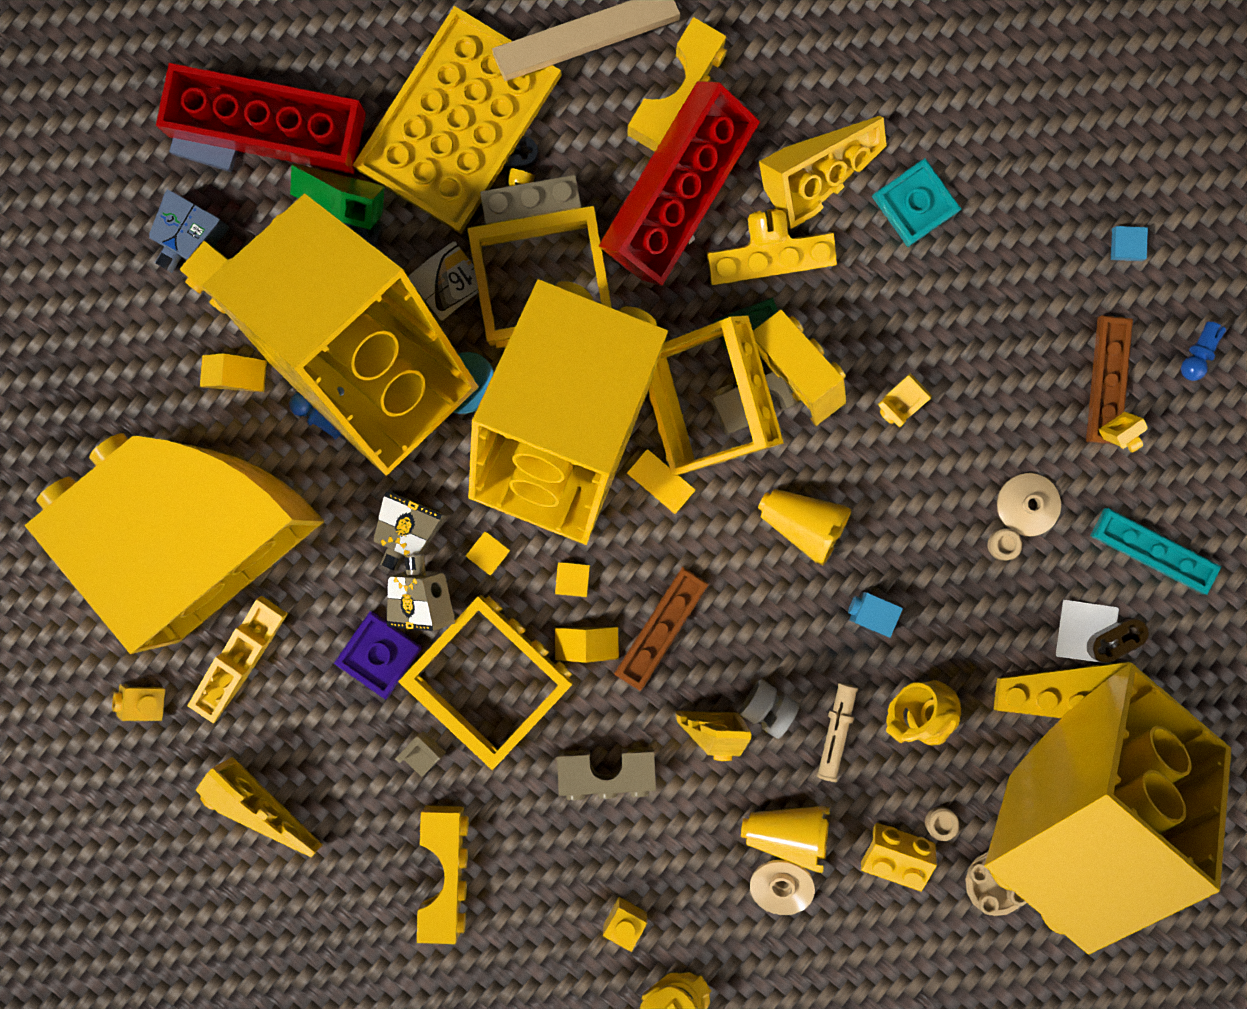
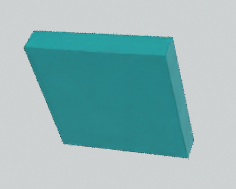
M926 158L872 195L876 204L907 247L917 242L961 210V207Z

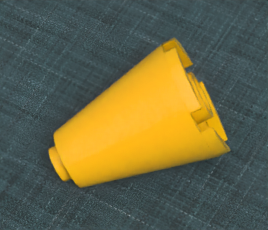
M774 489L771 494L766 492L758 506V509L762 511L761 518L815 563L824 566L835 548L833 546L837 539L840 538L851 514V509L844 505Z
M816 806L750 812L749 819L743 818L741 838H747L746 843L748 846L809 870L823 873L824 866L818 865L819 859L825 860L829 823L827 819H823V814H830V807Z

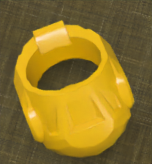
M940 681L913 682L904 687L889 704L886 732L899 743L920 740L930 746L941 745L959 725L961 702L956 692ZM905 708L909 710L907 713L909 727L904 721L903 712Z
M690 972L669 973L642 994L640 1009H707L710 1004L709 993L712 990L701 975L696 976ZM680 988L685 989L692 996V998L684 990Z

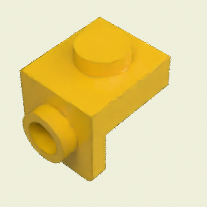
M909 373L878 403L881 408L880 413L890 424L895 422L898 427H901L910 416L931 399L932 395Z
M120 684L119 692H114L112 711L117 712V717L121 721H162L165 689L163 687H129L127 684Z

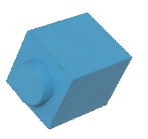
M861 592L859 597L855 596L849 606L848 613L852 614L849 621L891 638L903 608L869 593Z

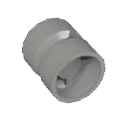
M760 679L746 697L739 715L753 724L761 722L764 731L779 739L793 722L800 704L785 694L778 696L776 688Z

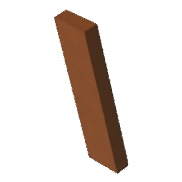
M1102 315L1097 318L1086 442L1115 445L1103 440L1099 429L1125 411L1133 325L1132 318Z
M681 567L614 672V675L641 691L709 584Z

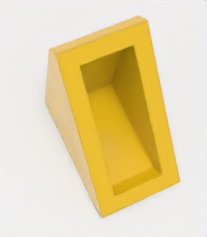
M225 353L202 355L200 387L264 392L267 361Z
M618 627L555 628V660L587 663L619 659Z

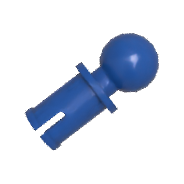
M1215 322L1205 323V327L1195 346L1193 345L1189 349L1193 356L1186 358L1182 362L1181 373L1186 379L1197 381L1206 375L1208 370L1206 360H1214V352L1223 334L1226 332L1225 327L1220 328L1221 325Z
M299 392L291 396L289 408L294 415L308 416L307 424H315L334 439L341 435Z

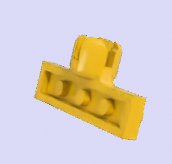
M767 209V219L765 212L761 211L749 215V244L743 247L707 252L711 285L837 265L834 233L829 232L790 238L786 213L780 209Z

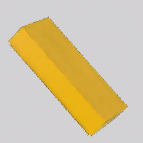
M648 449L627 472L631 478L674 514L678 512L695 492V489L679 475L672 476L670 468Z

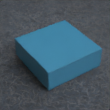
M1115 226L1112 228L1111 260H1146L1148 227Z

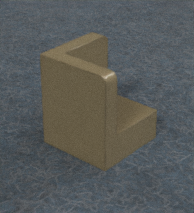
M423 730L395 760L399 764L404 760L423 777L446 752Z

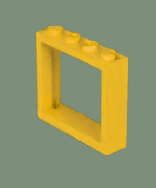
M594 206L467 228L485 332L490 346L496 345V349L506 347L515 327L496 330L482 246L588 228L601 304L612 308L602 250L598 247L600 238Z
M749 316L728 317L664 342L648 391L658 423V432L666 452V461L669 463L672 476L692 472L784 444ZM724 336L753 442L695 460L667 357Z
M480 595L455 620V624H452L398 682L493 770L572 686L573 680L569 678L572 673L563 663L558 661L554 664L546 656L549 651L543 644L536 639L531 642L523 634L526 629L516 619L512 617L508 620L500 613L503 608L497 601L495 602L490 596L485 599ZM478 611L557 684V687L499 749L490 743L419 676L425 667Z

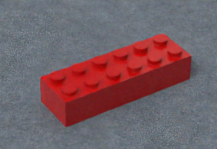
M169 63L156 126L169 138L354 174L355 168L353 164L358 156L366 112L359 100Z
M697 81L598 247L639 279L663 286L760 121L720 82Z

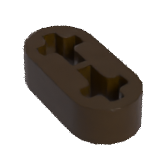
M1122 619L1093 634L1087 641V652L1091 658L1097 661L1112 662L1144 645L1148 639L1149 631L1145 623L1140 620ZM1128 627L1136 628L1137 631L1133 634L1134 639L1121 638L1130 632ZM1100 641L1114 642L1106 648L1107 654L1098 652V649L1102 647Z

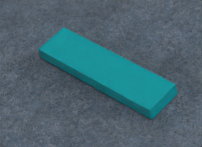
M1109 508L1103 509L1090 537L1204 595H1208L1222 567Z

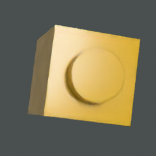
M618 897L603 924V936L632 952L647 925V912Z

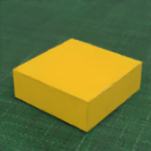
M485 531L467 553L466 557L491 576L511 550Z
M558 562L555 594L587 597L590 565Z

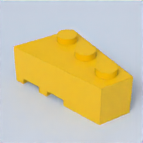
M779 310L753 330L758 352L777 378L781 377L792 389L793 393L791 395L795 401L801 400L811 411L812 417L810 420L817 426L846 404L844 383L846 376L836 362L833 361L830 364L823 356L825 354L824 350L815 339H807L802 333L804 331L802 325L794 316L788 318L782 310Z

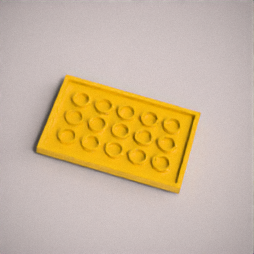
M454 6L355 160L353 166L356 170L461 234L482 202L480 192L489 190L509 156L512 155L516 145L524 136L562 76L561 70L550 65L504 81L494 59L492 48L512 42V40Z

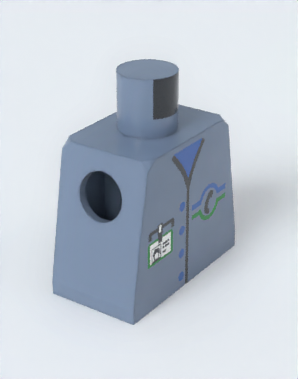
M167 189L149 233L150 239L164 247L155 264L173 273L180 259L188 260L203 241L214 247L228 231L229 226L212 214Z

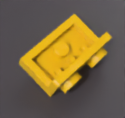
M876 823L873 827V840L861 861V871L922 892L937 866L936 845L934 842L923 837H917L897 830L894 827Z

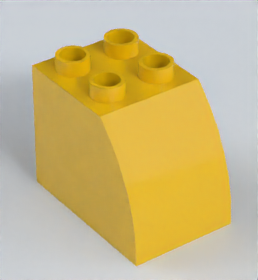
M305 193L287 210L277 215L267 228L233 258L227 260L202 285L267 361L385 476L479 387L404 270ZM338 387H342L344 389L343 396L339 395L337 389Z
M538 279L472 419L468 498L587 545L647 395L668 330L658 327L655 319L649 313L639 308L627 306L622 307L618 311L593 301L592 295L584 287L576 283L561 281L554 286Z
M119 433L100 443L91 452L89 458L96 467L76 482L72 477H65L42 491L36 501L43 510L24 526L130 654L182 641L325 521L304 498L283 481L262 468L242 459L214 450L142 436H132L128 439L124 433Z
M1130 663L1099 685L1065 714L1030 750L1011 773L984 866L1002 888L1014 891L1038 911L1051 930L1058 934H1065L1088 955L1220 892L1231 747L1133 663Z

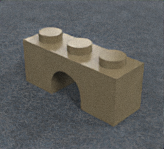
M575 175L480 192L486 225L581 208Z
M774 372L765 375L769 392L778 399L783 411L803 403L801 400L795 401L791 395L793 393L792 389L781 377L777 378ZM733 384L716 390L717 396L712 398L711 404L725 436L748 427L738 387L734 389Z
M653 747L622 748L621 766L612 774H601L593 768L590 750L558 752L559 796H566L567 800H582L588 794H598V798L610 799L616 798L617 793L630 792L632 797H645L650 795L649 791H656Z

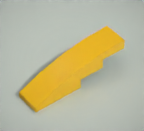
M263 596L257 598L243 623L234 630L222 653L215 657L187 706L214 724L251 673L288 613Z

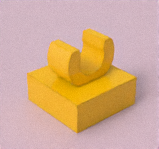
M1123 412L1101 427L1099 431L1103 440L1118 445L1122 449L1128 446L1129 451L1133 453L1143 446L1139 435L1145 432L1148 427L1143 418Z

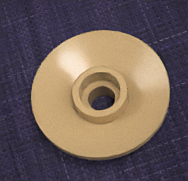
M1025 473L1012 477L1003 485L997 498V511L1002 523L1008 529L1014 530L1022 536H1036L1045 533L1056 523L1061 511V499L1058 490L1047 478L1034 473ZM1032 498L1037 502L1035 510H1031L1028 507V502Z
M773 860L762 864L754 871L750 880V892L754 901L764 910L778 915H792L801 912L810 905L814 898L815 885L810 873L802 866L787 860Z

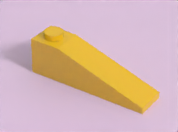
M877 116L784 147L759 161L764 190L775 208L786 213L788 228L792 229L817 215L824 208L822 203L833 192L838 194L844 188L843 182L854 171L860 172L887 146L884 117Z
M676 711L675 713L678 724L707 755H713L714 760L732 761L733 756H741L751 740V731L739 713Z
M233 757L213 767L196 789L201 795L200 800L209 809L216 810L218 813L309 857H312L323 845Z

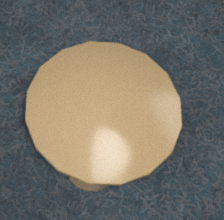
M986 852L977 857L970 865L965 879L966 891L971 902L983 913L993 916L1007 915L1027 902L1014 891L1002 888L994 880L990 871L984 866L988 854Z

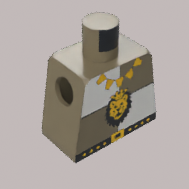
M386 491L374 535L375 543L387 547L380 565L398 572L405 555L423 554L447 515L393 492Z
M424 554L405 555L406 571L392 575L388 579L387 626L435 631L455 624L445 575L442 572L426 571Z

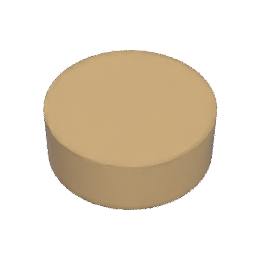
M998 529L988 539V550L996 559L1012 560L1022 550V539L1014 530Z
M935 807L926 815L925 827L933 838L939 841H948L958 833L959 820L950 809Z

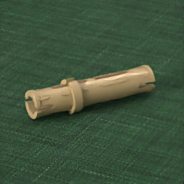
M838 683L833 710H829L828 714L831 720L817 777L820 779L837 782L849 723H853L854 720L852 710L858 687Z

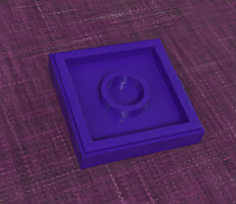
M370 611L334 664L386 700L424 646L397 627H388L387 620L374 611Z

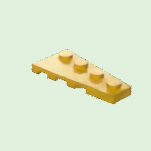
M1125 661L999 677L996 683L994 710L1062 718L1089 693L1130 664V662Z

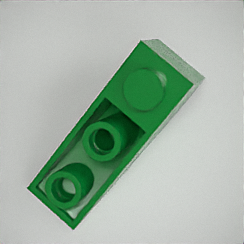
M295 163L291 165L290 195L299 199L305 193L346 224L371 229L381 218L385 186Z

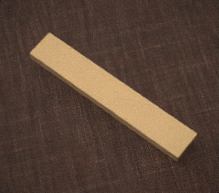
M630 0L492 48V52L504 81H508L679 21L680 12L674 0Z

